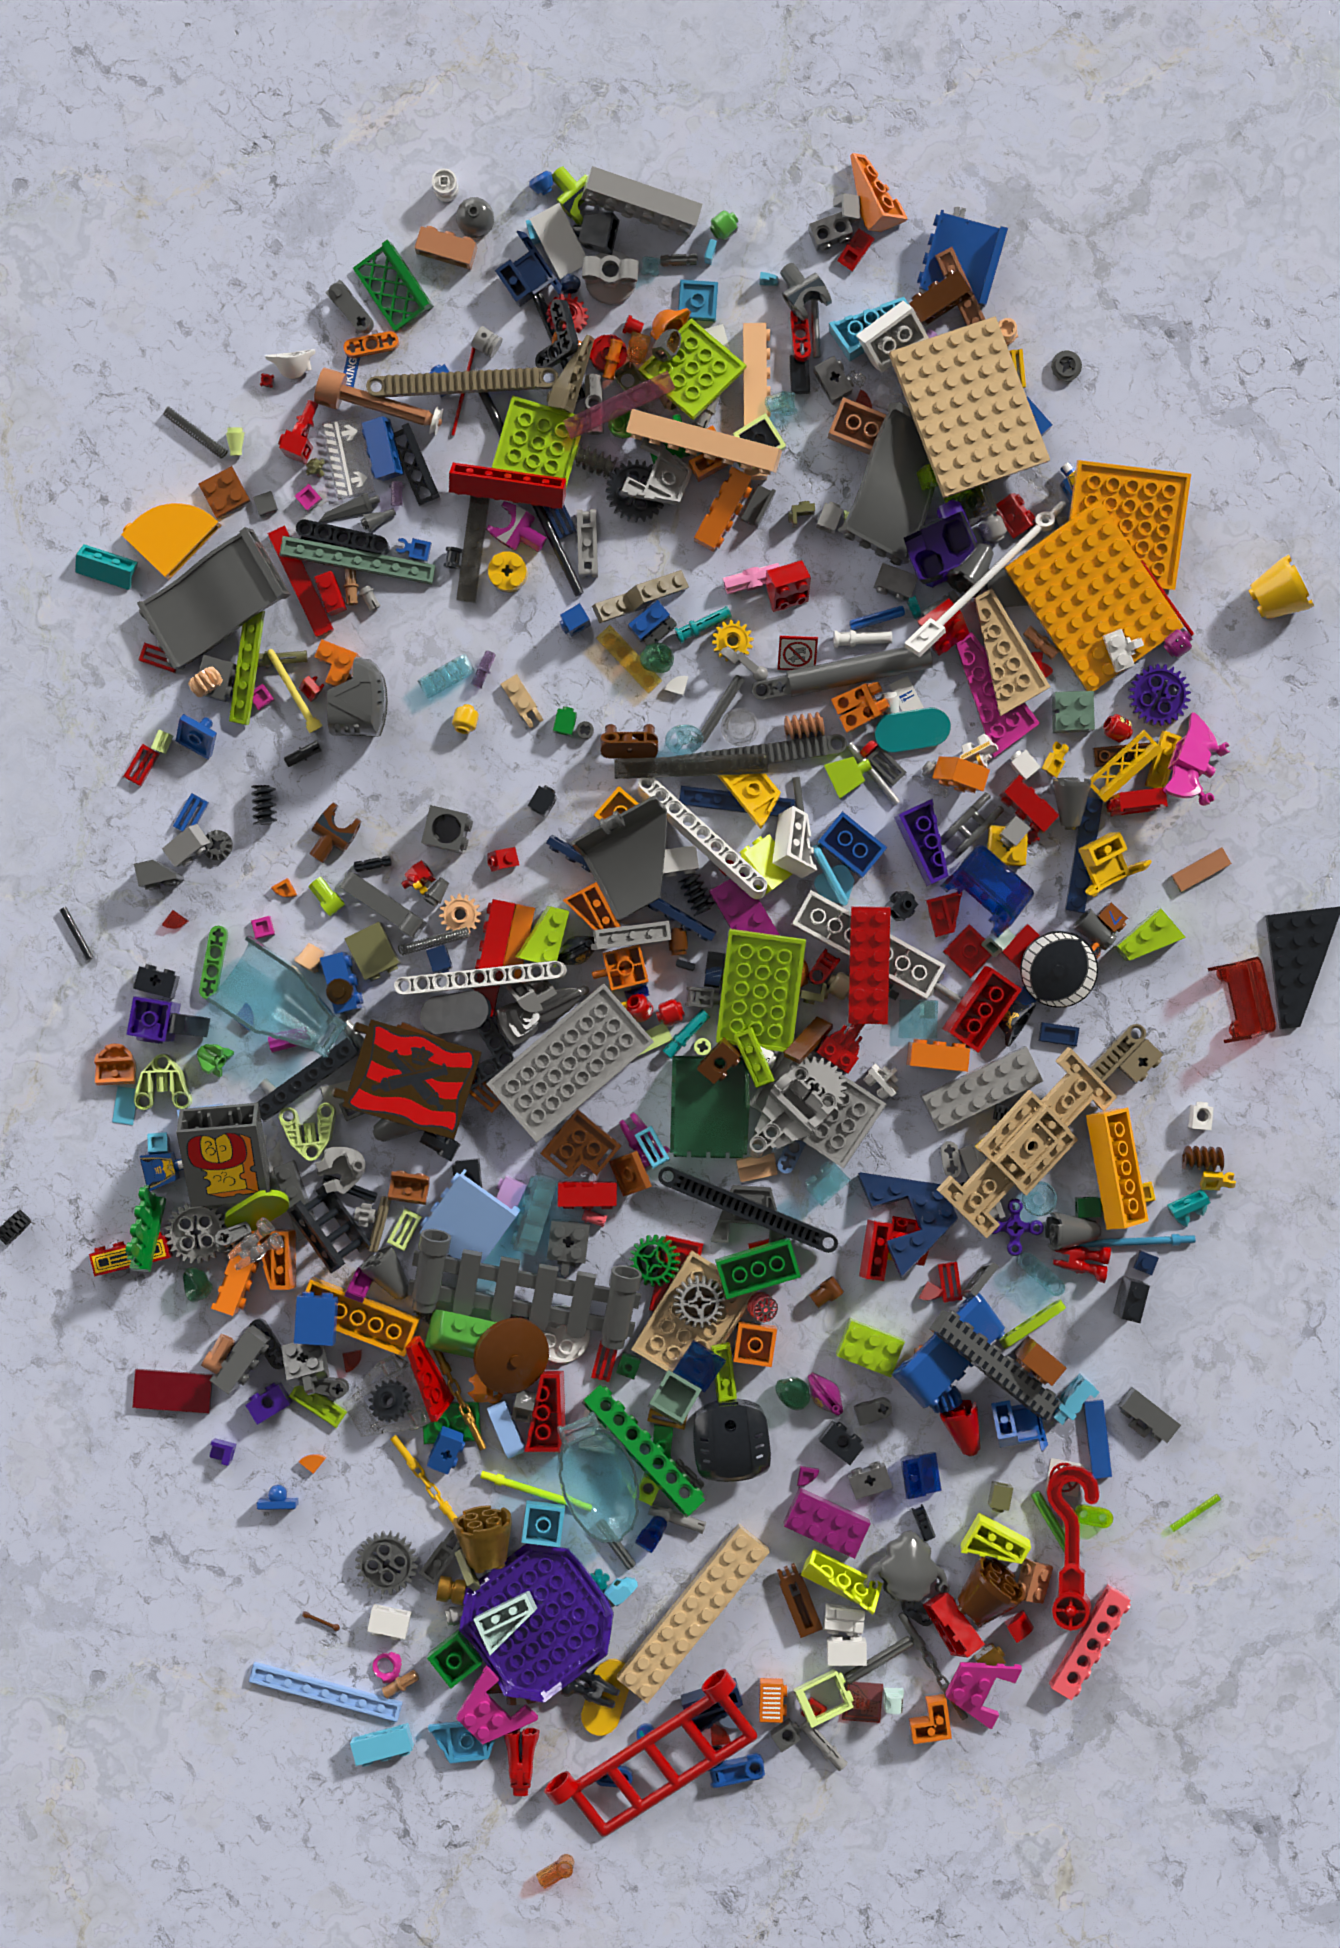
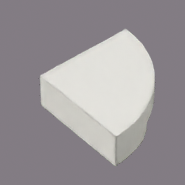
M678 676L672 679L667 684L665 691L683 696L688 676Z

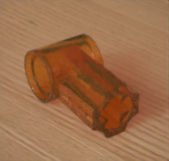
M563 1854L557 1861L538 1871L536 1876L541 1887L546 1889L562 1878H569L573 1873L574 1858L569 1854ZM561 1864H568L570 1868L564 1869L561 1867Z

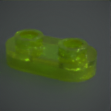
M1080 1504L1075 1508V1512L1079 1517V1523L1107 1528L1113 1523V1514L1107 1508L1088 1504ZM1085 1510L1087 1512L1086 1516L1081 1517V1511ZM1101 1514H1105L1104 1520L1099 1519Z

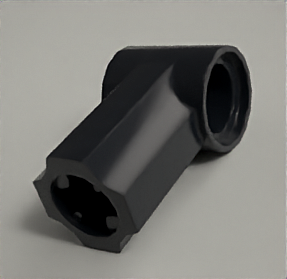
M424 1132L419 1141L449 1161H452L461 1145L455 1140L429 1132Z

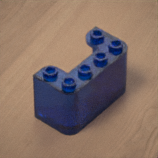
M983 845L975 846L959 862L940 886L945 892L955 889L960 894L965 890L992 914L988 920L993 922V928L990 932L997 938L1014 923L1034 896L1033 889Z

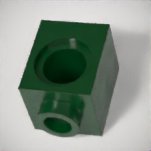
M1075 1197L1076 1217H1101L1103 1207L1100 1197Z
M623 1352L616 1373L634 1380L641 1363V1358Z

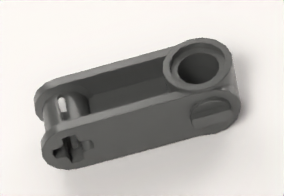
M341 280L332 284L325 292L332 302L343 312L357 330L362 333L372 331L374 327L372 318L354 298L347 286ZM362 320H365L366 325L364 327L361 323Z

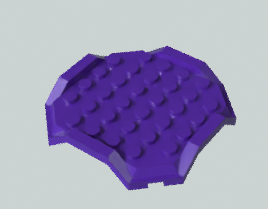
M526 1543L506 1559L504 1568L492 1569L478 1580L481 1586L479 1590L473 1591L469 1587L465 1589L464 1607L459 1631L475 1647L486 1665L499 1677L498 1684L504 1696L525 1698L545 1703L608 1655L614 1611L605 1594L588 1570L569 1548ZM526 1591H530L537 1609L489 1655L473 1619L487 1610Z

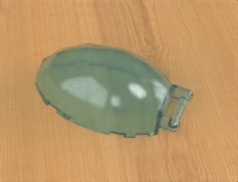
M591 1412L589 1416L564 1427H557L562 1442L558 1451L557 1461L560 1489L573 1518L589 1536L602 1543H619L627 1533L633 1530L639 1514L638 1499L640 1490L635 1466L624 1445L610 1431L600 1428L594 1412ZM592 1423V1426H590V1427L577 1430V1431L573 1432L572 1434L568 1435L567 1437H566V1435H565V1434H567V1433H570V1432H572V1431H574V1430H576V1429H579V1428H581V1427H583V1426H586V1425Z

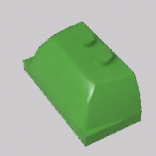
M434 1309L425 1346L427 1349L473 1359L478 1340L490 1326L497 1322Z

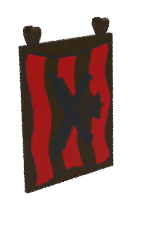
M372 1019L369 1026L356 1022L353 1027L354 1031L366 1035L348 1090L344 1091L334 1088L332 1091L333 1097L344 1099L342 1105L344 1108L455 1140L482 1052Z

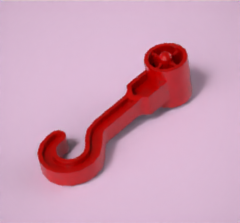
M1077 1465L1063 1466L1055 1471L1047 1486L1048 1501L1065 1525V1564L1059 1571V1594L1053 1603L1052 1614L1057 1625L1070 1631L1078 1630L1086 1624L1091 1611V1602L1085 1593V1570L1080 1566L1079 1517L1073 1507L1064 1499L1062 1488L1068 1482L1079 1483L1084 1489L1085 1501L1091 1505L1097 1503L1100 1497L1098 1482L1094 1475L1086 1468Z

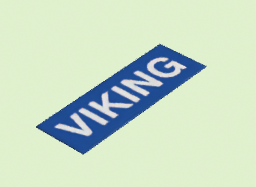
M347 356L343 373L347 374V386L354 388L360 357L350 358Z

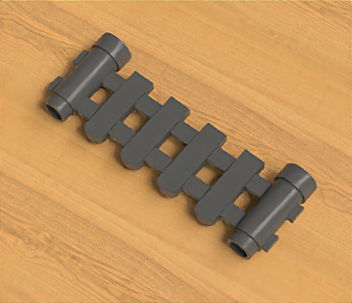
M426 1229L420 1234L418 1245L420 1251L415 1250L412 1266L417 1267L415 1280L410 1279L407 1295H412V1308L417 1312L432 1313L436 1303L444 1301L453 1303L452 1310L454 1313L466 1316L471 1314L473 1307L491 1310L490 1318L494 1322L508 1319L512 1314L529 1318V1321L538 1326L541 1331L547 1329L548 1322L567 1325V1335L573 1338L584 1337L586 1329L601 1331L603 1335L602 1345L614 1350L622 1349L628 1337L633 1338L636 1322H632L631 1318L633 1308H639L641 1293H637L640 1288L642 1273L634 1267L625 1265L614 1266L609 1280L610 1287L595 1285L597 1274L578 1271L576 1281L557 1278L559 1267L539 1264L538 1274L519 1270L520 1259L501 1256L499 1266L481 1263L483 1252L463 1249L461 1259L448 1257L446 1255L449 1253L451 1236L447 1232L438 1229ZM443 1272L458 1274L456 1288L441 1285ZM478 1278L496 1282L494 1295L476 1292ZM516 1286L535 1289L533 1301L527 1302L514 1299ZM554 1293L573 1296L570 1310L551 1306ZM592 1300L607 1303L604 1316L589 1313Z

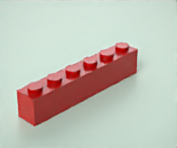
M453 462L449 471V493L562 509L566 497V478Z
M493 899L492 903H488L487 914H489L488 922H484L483 932L486 934L485 939L480 942L479 951L482 954L481 958L476 961L475 969L502 967L504 965L516 908L515 903ZM498 971L495 974L498 982L501 981L502 971ZM479 973L476 980L479 984L484 981V974ZM500 985L471 988L474 991L481 992L489 999L491 1004L490 1016L494 1017Z

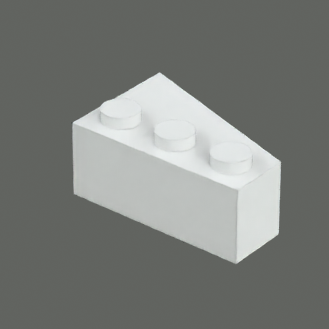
M794 806L778 814L772 863L800 878H804L817 871V868L812 860L814 849L810 847L809 837H811L808 814Z

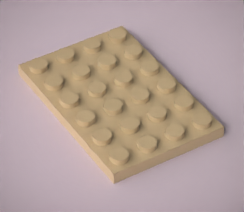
M691 1250L631 1350L662 1369L669 1370L699 1387L712 1366L710 1346L726 1343L745 1312L749 1299L757 1291L726 1299L725 1293H723L719 1297H725V1301L720 1302V1304L725 1305V1309L718 1308L722 1312V1316L714 1315L718 1320L717 1322H714L711 1318V1326H708L705 1321L703 1322V1328H700V1322H697L696 1328L692 1327L693 1321L686 1325L685 1321L687 1318L679 1319L683 1313H675V1310L680 1308V1306H673L674 1302L679 1301L674 1299V1295H680L676 1288L684 1289L681 1285L682 1281L688 1285L687 1278L690 1277L692 1282H695L696 1275H698L699 1281H702V1277L706 1276V1283L712 1278V1286L716 1283L719 1284L716 1291L723 1290L717 1266ZM695 1287L686 1293L684 1300L690 1299L695 1295ZM701 1287L702 1295L715 1297L708 1288ZM698 1297L694 1303L701 1306V1303L704 1301L701 1300V1297ZM711 1303V1305H707L704 1308V1316L712 1311L715 1303ZM684 1306L690 1315L698 1317L696 1308Z

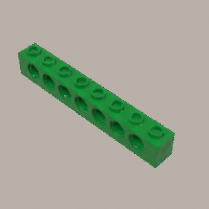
M599 1385L581 1403L687 1518L705 1501L703 1498L704 1493L698 1487L694 1488L691 1485V1479L684 1472L681 1474L677 1469L678 1465L672 1458L668 1459L663 1454L665 1452L658 1443L654 1444L651 1441V1435L645 1429H640L636 1418L633 1415L629 1416L624 1411V1405L619 1400L615 1401L611 1397L612 1392L606 1386L602 1387ZM601 1402H607L610 1405V1410L603 1411L600 1407ZM620 1416L623 1424L620 1426L616 1425L613 1418ZM627 1431H634L636 1434V1439H628L626 1435ZM640 1445H646L649 1448V1453L646 1455L640 1452ZM654 1459H659L662 1462L661 1469H656L653 1466ZM667 1474H673L675 1476V1482L673 1484L667 1482ZM680 1488L687 1489V1498H682L680 1496Z

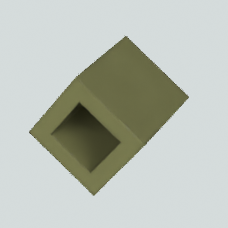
M992 1481L988 1505L993 1511L1001 1513L1004 1510L1009 1511L1013 1493L1012 1485Z

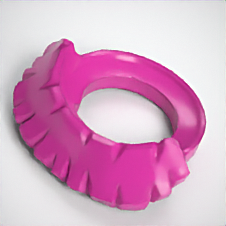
M396 1652L382 1653L374 1659L373 1671L377 1677L382 1679L383 1683H392L399 1676L402 1666L400 1655ZM381 1658L389 1659L394 1665L393 1671L382 1673L378 1669V1661Z

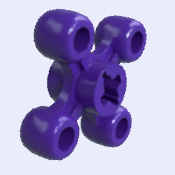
M1013 1198L1007 1204L1010 1218L1006 1222H1000L995 1219L1000 1225L992 1234L1006 1232L1010 1237L1007 1251L1012 1256H1018L1022 1252L1020 1236L1025 1232L1040 1235L1044 1231V1225L1039 1220H1032L1028 1223L1023 1222L1020 1218L1023 1203L1021 1200ZM1013 1203H1018L1017 1209L1012 1208ZM1014 1222H1016L1018 1226H1021L1016 1229V1232L1009 1228L1010 1226L1014 1225ZM1038 1224L1039 1229L1034 1231L1033 1226ZM1013 1245H1017L1018 1249L1016 1251L1011 1250Z

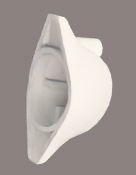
M315 349L265 355V358L274 363L284 377L295 379L302 376L305 371L311 370L310 358L316 352Z

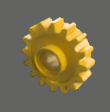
M730 620L729 625L722 622V629L718 626L716 627L718 634L713 633L712 637L716 640L712 641V645L717 646L714 648V652L719 651V658L723 657L720 651L727 646L735 652L738 650L746 656L749 655L747 649L753 648L749 642H753L754 638L749 637L752 631H746V624L741 627L739 620L736 624H733V621ZM730 637H735L738 643L735 646H731L727 640Z

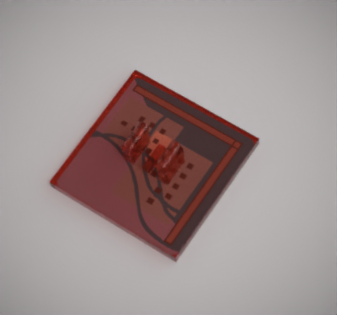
M846 1681L844 1683L845 1690L851 1692L854 1701L851 1702L853 1708L842 1713V1720L880 1723L883 1684L853 1682L849 1684Z

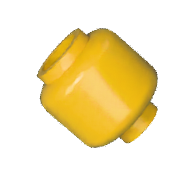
M469 704L457 707L452 719L455 731L461 734H469L474 731L479 714Z

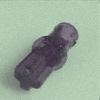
M488 650L485 651L479 666H476L477 671L470 683L471 685L482 689L487 675L491 673L489 670L496 657L495 653Z

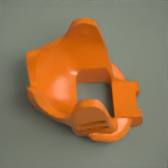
M477 1374L469 1378V1382L475 1388L468 1392V1395L474 1399V1402H489L493 1404L499 1402L503 1397L504 1393H498L493 1396L494 1391L484 1385Z

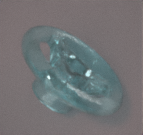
M678 725L668 731L665 743L667 748L676 754H691L701 747L703 735L698 728L692 725ZM691 731L694 732L697 735V737L691 735ZM676 733L678 742L673 746L671 737ZM688 743H696L694 746L690 748L681 749L683 745H686Z

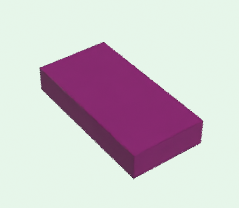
M360 1267L357 1268L346 1290L345 1297L363 1303L373 1280L365 1275Z

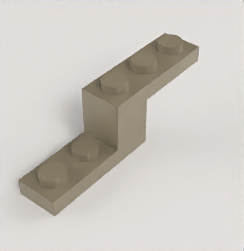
M682 570L637 584L627 593L592 605V608L600 624L644 609L655 600L684 591L689 586Z

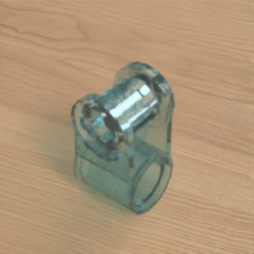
M781 391L765 398V405L770 413L780 414L781 416H790L798 413L794 403V392Z

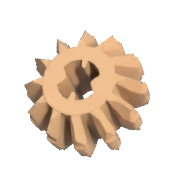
M208 667L191 678L188 685L197 697H203L220 686L223 679L214 667Z

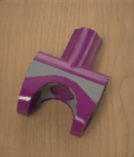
M503 501L501 507L511 515L510 524L505 528H495L488 525L486 530L500 543L514 551L522 542L539 552L544 546L547 537L530 527L535 517L521 507Z

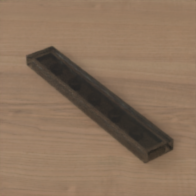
M470 496L457 601L476 603L490 498Z

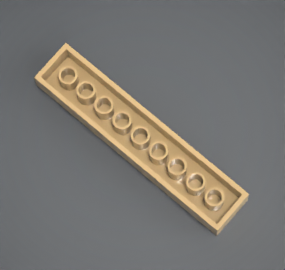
M738 1523L618 1672L617 1680L648 1704L770 1553L769 1547Z

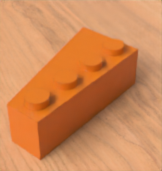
M733 466L730 468L728 480L722 483L718 498L716 497L713 500L709 514L705 515L694 536L696 543L713 552L716 547L720 549L724 542L722 536L725 531H730L734 523L731 521L735 514L739 515L743 507L741 502L744 498L747 499L752 491V488H750L751 476Z

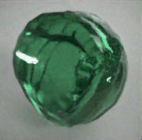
M663 643L648 644L639 657L644 669L654 673L668 672L674 663V655L671 649Z
M195 1267L186 1269L183 1274V1283L187 1299L190 1302L206 1299L213 1290V1285L210 1283L206 1273Z
M798 1377L777 1381L775 1385L776 1393L786 1407L798 1411L803 1410L809 1404V1386L805 1381Z

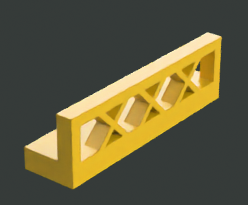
M1143 730L1090 778L1091 788L1106 802L1163 749ZM1144 736L1151 742L1146 748H1138V742ZM1128 751L1134 752V759L1130 762H1124V754ZM1112 765H1120V771L1116 775H1109V768ZM1098 778H1105V785L1098 790L1093 782Z

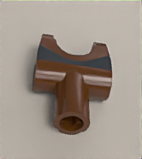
M334 802L320 815L311 830L320 838L309 854L322 863L325 862L334 847L342 852L347 850L362 822L356 818L348 827L338 828L334 822L338 805Z

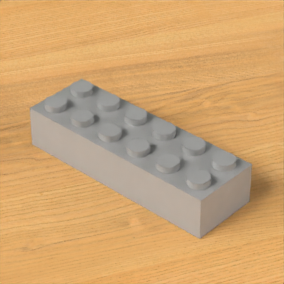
M592 166L587 176L581 200H584L588 205L602 206L608 212L617 211L626 218L634 217L640 219L641 223L658 225L659 229L675 231L677 235L682 237L690 236L694 231L703 205L702 203Z
M1023 1046L920 1097L936 1130L941 1131L1043 1082V1079L1027 1046Z

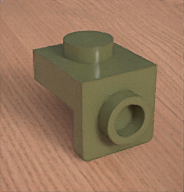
M801 501L799 505L791 506V511H788V521L792 523L793 528H797V516L815 514V503Z
M822 983L820 994L801 990L799 998H803L804 1003L814 1005L815 1001L823 1002L824 999L828 998L829 988H826V983Z

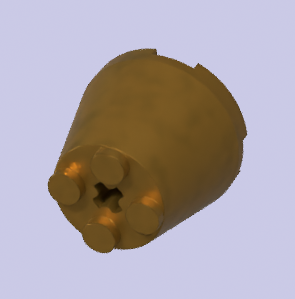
M491 1505L473 1507L463 1511L462 1516L453 1520L454 1532L468 1565L474 1569L475 1573H483L489 1569H502L505 1567L512 1519L510 1511L504 1507L501 1510L491 1509Z

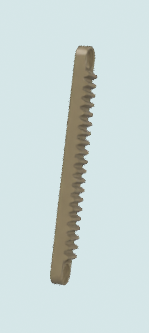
M537 367L525 369L511 368L509 370H472L470 372L395 374L371 377L366 383V388L369 395L377 398L551 389L559 376L553 368ZM551 373L555 379L552 383H546L543 379L544 375ZM374 382L382 385L379 392L371 390V385Z
M1139 1024L1130 1025L1091 1064L1089 1068L1102 1082L1143 1042L1146 1037L1145 1028ZM1134 1028H1138L1141 1031V1036L1138 1039H1134L1131 1036V1031ZM1034 1141L1028 1144V1150L1034 1147Z

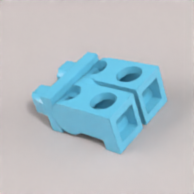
M1079 1373L1061 1394L1060 1399L1057 1397L1060 1404L1052 1414L1053 1417L1062 1425L1068 1418L1074 1420L1077 1417L1076 1413L1081 1410L1085 1400L1090 1395L1095 1398L1100 1392Z

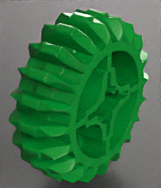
M656 1234L652 1239L650 1235H647L646 1240L641 1238L639 1239L640 1244H634L637 1251H630L634 1255V1257L629 1258V1261H634V1264L630 1265V1267H634L642 1273L641 1281L644 1279V1285L650 1283L651 1287H655L657 1283L658 1286H663V1281L669 1283V1277L675 1278V1274L672 1271H679L675 1264H680L681 1261L675 1260V1257L680 1256V1253L673 1252L677 1247H670L672 1241L668 1240L665 1242V1236H661L659 1239V1236ZM657 1245L651 1254L643 1253L648 1246ZM662 1249H664V1251L667 1254L668 1262L663 1259ZM657 1257L658 1264H652L653 1262L650 1258ZM641 1260L645 1261L647 1265V1273L642 1267ZM658 1267L666 1268L662 1275L658 1277L652 1276Z

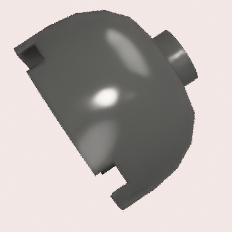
M470 197L459 205L456 212V222L460 231L468 237L477 238L482 235L485 236L492 230L494 225V212L484 199Z

